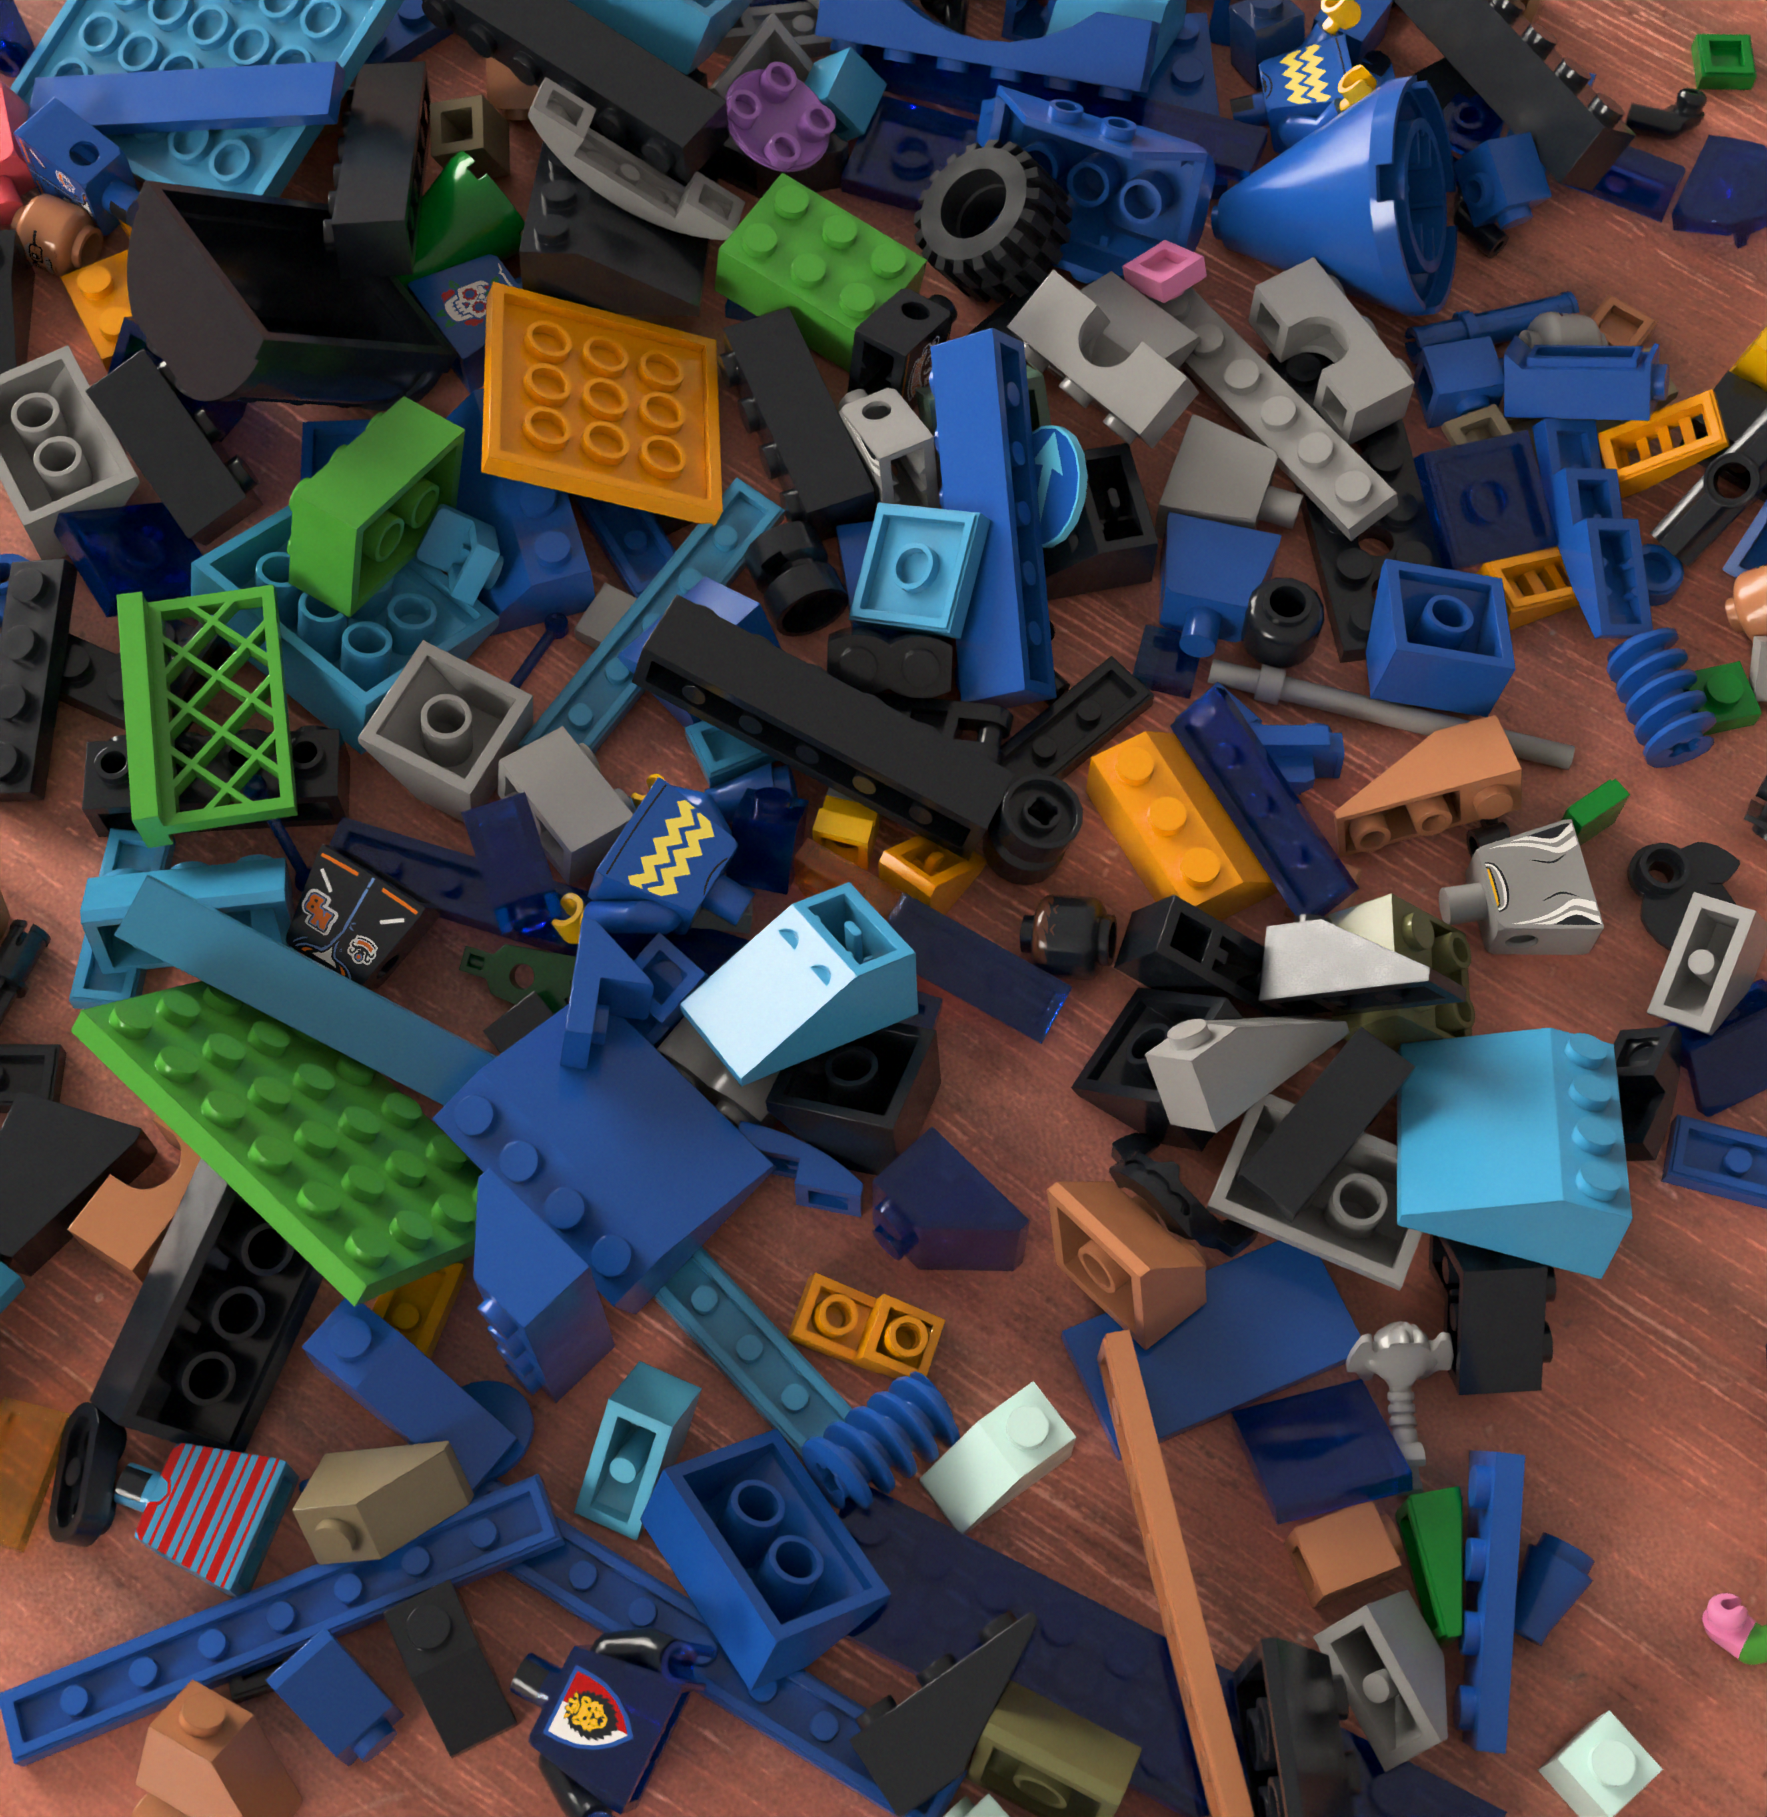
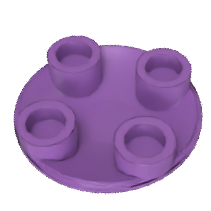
M772 62L766 69H755L742 74L732 83L725 97L728 130L732 138L746 155L767 168L783 172L801 171L816 164L828 148L830 134L836 124L835 116L827 106L820 102L816 94L806 84L797 79L795 71L788 64Z

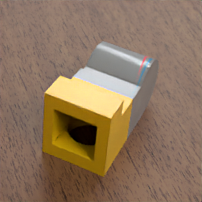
M829 787L823 807L819 808L812 829L814 857L868 871L883 815ZM833 841L853 845L856 847L843 848L835 844Z

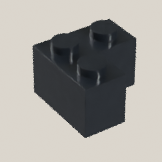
M1430 1234L1429 1270L1445 1300L1443 1332L1451 1335L1454 1354L1452 1367L1447 1371L1458 1395L1541 1391L1543 1363H1550L1553 1357L1552 1334L1549 1324L1545 1321L1546 1302H1553L1556 1296V1277L1553 1266Z

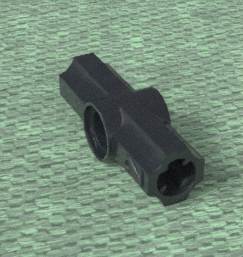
M1767 408L1723 455L1710 462L1704 475L1650 532L1664 548L1687 567H1690L1746 507H1749L1758 500L1763 489L1767 486ZM1735 464L1743 465L1750 473V487L1746 493L1738 498L1729 499L1724 497L1718 488L1720 474L1728 466Z

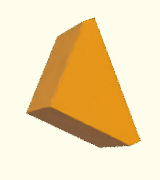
M920 835L915 836L883 852L879 860V900L929 935L982 872L987 863L986 859L973 852L968 861Z

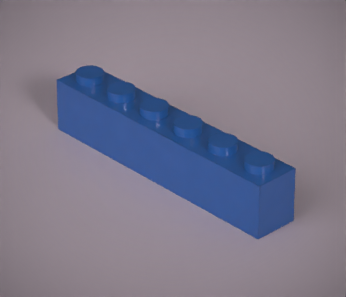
M989 328L930 346L932 370L929 374V384L931 392L935 397L937 428L934 433V442L941 464L942 487L939 492L941 508L977 512L991 519L961 639L956 638L958 664L955 668V682L961 694V701L997 705L1007 709L1057 697L1024 342L997 329Z

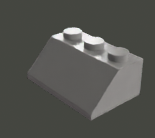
M68 345L0 374V480L41 560L59 559L99 541L140 484L138 476L118 438L85 392L90 386Z
M1270 1093L1247 1110L1206 1209L1400 1291L1422 1232L1397 1225V1146L1364 1133L1295 1219L1289 1222L1236 1181L1239 1172L1296 1105Z

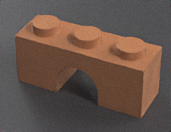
M158 1115L154 1117L153 1122L167 1142L181 1150L180 1164L174 1175L160 1186L151 1189H137L126 1185L110 1174L68 1228V1231L86 1251L141 1286L201 1159Z

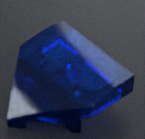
M1709 135L1672 211L1673 230L1724 236L1733 234L1734 244L1739 249L1747 245L1750 234L1767 227V148L1765 145L1736 138Z

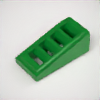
M1460 1487L1410 1495L1395 1513L1419 1608L1440 1649L1447 1648L1462 1635L1463 1497Z

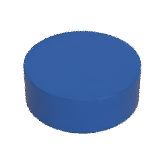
M1645 544L1642 545L1650 606L1663 605L1675 596L1683 581V564L1663 546Z

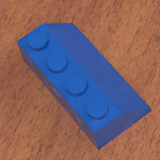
M484 388L474 390L445 419L465 429L456 510L494 526L500 556L504 558L501 572L494 586L490 590L482 588L477 597V600L500 617L498 627L489 635L493 636L585 612L596 596L591 569L567 492L481 472Z
M488 1168L478 1177L473 1279L484 1300L477 1307V1310L490 1324L486 1329L499 1344L496 1350L507 1362L504 1367L514 1380L531 1396L542 1389L557 1403L615 1347L614 1340L590 1266Z

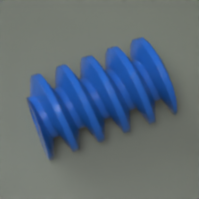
M1670 627L1635 635L1617 645L1607 657L1608 665L1606 669L1611 681L1617 683L1615 690L1620 702L1626 704L1624 711L1630 723L1636 725L1634 734L1637 742L1645 746L1643 750L1645 760L1648 765L1654 768H1667L1685 763L1709 751L1714 744V738L1703 736V734L1715 725L1716 717L1713 712L1708 711L1694 713L1704 706L1707 698L1704 691H1687L1697 682V675L1694 670H1678L1688 661V655L1684 649H1670L1679 640L1676 629Z
M915 1371L910 1373V1377L903 1376L895 1379L889 1386L888 1392L881 1391L873 1394L867 1402V1407H854L845 1417V1422L838 1421L828 1425L823 1432V1438L820 1436L811 1437L805 1441L801 1447L802 1458L809 1475L831 1505L838 1509H844L846 1506L845 1499L849 1497L857 1506L867 1510L874 1502L872 1492L868 1486L869 1482L882 1493H891L896 1487L894 1476L890 1470L891 1467L903 1477L910 1479L918 1471L916 1461L912 1455L913 1451L923 1461L933 1463L939 1456L938 1447L933 1437H936L946 1447L951 1448L960 1439V1434L953 1419L951 1409L944 1397L925 1375Z

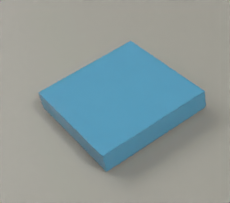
M878 503L848 620L860 626L961 639L991 519L977 512Z

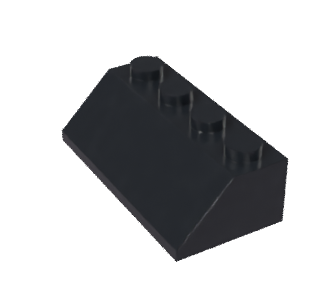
M202 1158L195 1169L89 1401L117 1425L177 1444L186 1443L245 1453L324 1277Z

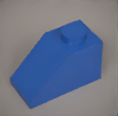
M325 1627L266 1679L274 1691L331 1753L347 1766L353 1764L358 1758L363 1763H366L380 1754L396 1737L397 1731L393 1726L404 1716L402 1711L354 1655Z

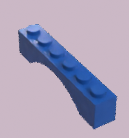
M820 0L815 35L832 38L830 50L841 51L852 47L858 55H863L864 44L884 47L883 59L910 64L916 63L917 53L938 57L936 64L938 69L969 74L970 62L991 66L990 78L1019 83L1023 82L1024 72L1045 75L1043 87L1077 92L1078 81L1100 85L1098 96L1131 102L1133 90L1148 93L1160 23L1097 11L1072 27L1041 38L1013 42L990 41L966 36L933 20L910 0Z

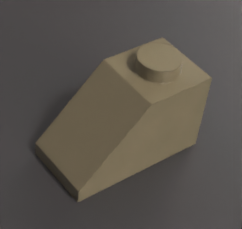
M450 1441L325 1453L292 1511L319 1565L379 1560L467 1507L471 1503L474 1494Z

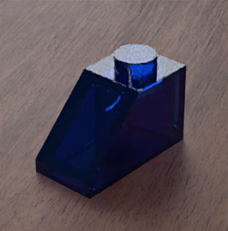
M525 792L461 812L501 935L514 930L517 932L534 931L546 925L551 918L562 915L553 877Z

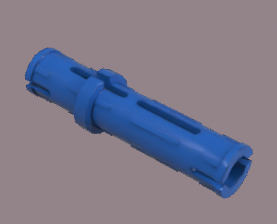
M1566 291L1559 295L1475 314L1469 312V310L1458 311L1449 320L1418 327H1408L1405 332V338H1415L1416 341L1405 343L1407 355L1413 364H1418L1422 348L1426 346L1487 336L1491 337L1493 345L1512 341L1515 335L1519 336L1523 330H1527L1530 323L1541 313H1579L1578 302L1572 292Z

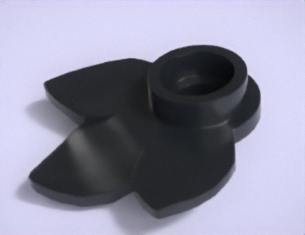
M1696 842L1681 849L1672 844L1657 843L1638 850L1628 865L1627 877L1633 891L1642 898L1641 921L1647 932L1658 944L1671 951L1694 892L1736 905L1722 884L1727 882L1737 871L1740 861L1728 851L1706 842ZM1656 870L1662 872L1666 876L1668 883L1656 880L1650 875L1649 871Z

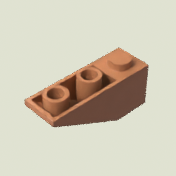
M1497 715L1435 731L1334 812L1339 857L1360 852H1373L1389 844L1422 835H1436L1448 828L1482 819H1495L1508 812L1521 809L1522 768Z

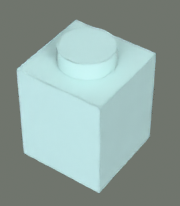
M1610 1710L1587 1723L1538 1769L1541 1775L1578 1817H1613L1663 1770Z

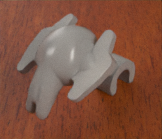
M1403 1321L1389 1323L1379 1329L1373 1336V1340L1371 1334L1362 1335L1350 1350L1346 1360L1347 1372H1356L1359 1379L1363 1381L1372 1380L1374 1373L1378 1374L1386 1381L1390 1388V1392H1387V1401H1390L1388 1414H1391L1389 1427L1392 1428V1443L1389 1449V1478L1391 1489L1395 1496H1410L1423 1493L1419 1466H1425L1426 1457L1422 1443L1418 1442L1417 1429H1415L1417 1420L1413 1414L1416 1413V1407L1412 1401L1415 1400V1392H1412L1411 1386L1416 1379H1426L1437 1371L1450 1370L1454 1358L1451 1335L1449 1333L1441 1332L1436 1339L1428 1340L1427 1334L1421 1331L1416 1324H1409Z

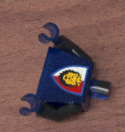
M648 1627L604 1632L595 1640L593 1645H576L569 1653L563 1668L532 1652L524 1658L514 1675L510 1692L542 1709L530 1733L528 1742L540 1752L538 1767L566 1817H615L611 1810L621 1815L637 1809L693 1690L703 1691L706 1688V1683L698 1682L695 1678L693 1669L694 1663L699 1656L715 1658L716 1652L712 1646L682 1641L655 1628Z

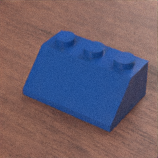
M777 1428L664 1468L640 1518V1521L750 1691L808 1667L887 1603L892 1594Z

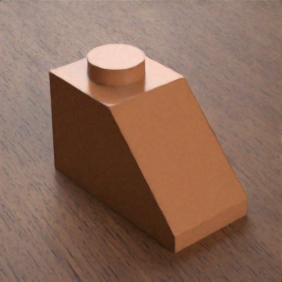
M192 1679L148 1727L135 1785L189 1817H293L300 1808L302 1797L254 1714Z

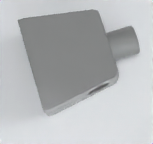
M1192 414L1159 503L1155 533L1157 538H1164L1169 512L1256 530L1259 520L1293 530L1304 495L1271 486L1278 460V455L1273 449L1203 417Z

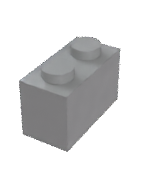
M562 726L499 760L497 794L566 883L570 885L597 870L635 813V808L623 790L620 788L613 789L603 777L599 763L591 749L584 743L577 744Z

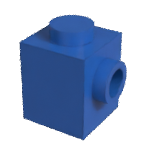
M1531 132L1487 140L1453 163L1463 199L1468 207L1474 227L1498 223L1500 230H1505L1521 225L1533 218L1531 209L1552 197Z
M1490 336L1422 348L1413 380L1415 382L1414 389L1428 429L1441 427L1444 422L1493 404L1499 407L1504 393V358H1498Z

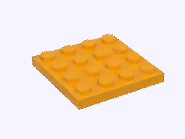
M493 282L486 298L481 472L690 522L713 524L712 527H715L723 512L716 340Z

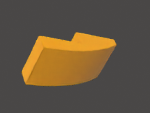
M815 1272L808 1277L786 1338L791 1342L829 1357L896 1379L903 1376L910 1377V1373L915 1371L927 1377L946 1320L887 1294L874 1298Z

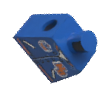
M55 97L13 132L40 195L44 193L55 195L84 208L93 220L95 227L101 230L103 236L113 232L120 225L119 220L133 227L136 213L140 206L136 201L140 192L126 155L119 146Z

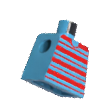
M178 1443L172 1449L162 1473L133 1462L129 1463L117 1482L114 1501L120 1505L143 1512L135 1532V1538L143 1545L227 1596L234 1598L251 1591L300 1477L286 1461L277 1458Z

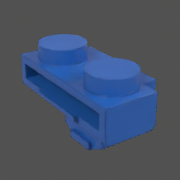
M1322 723L1306 725L1244 724L1238 727L1234 733H1230L1226 754L1228 778H1262L1263 788L1275 792L1276 795H1301V793L1313 788L1315 778H1340L1345 755L1342 733H1332L1331 728Z

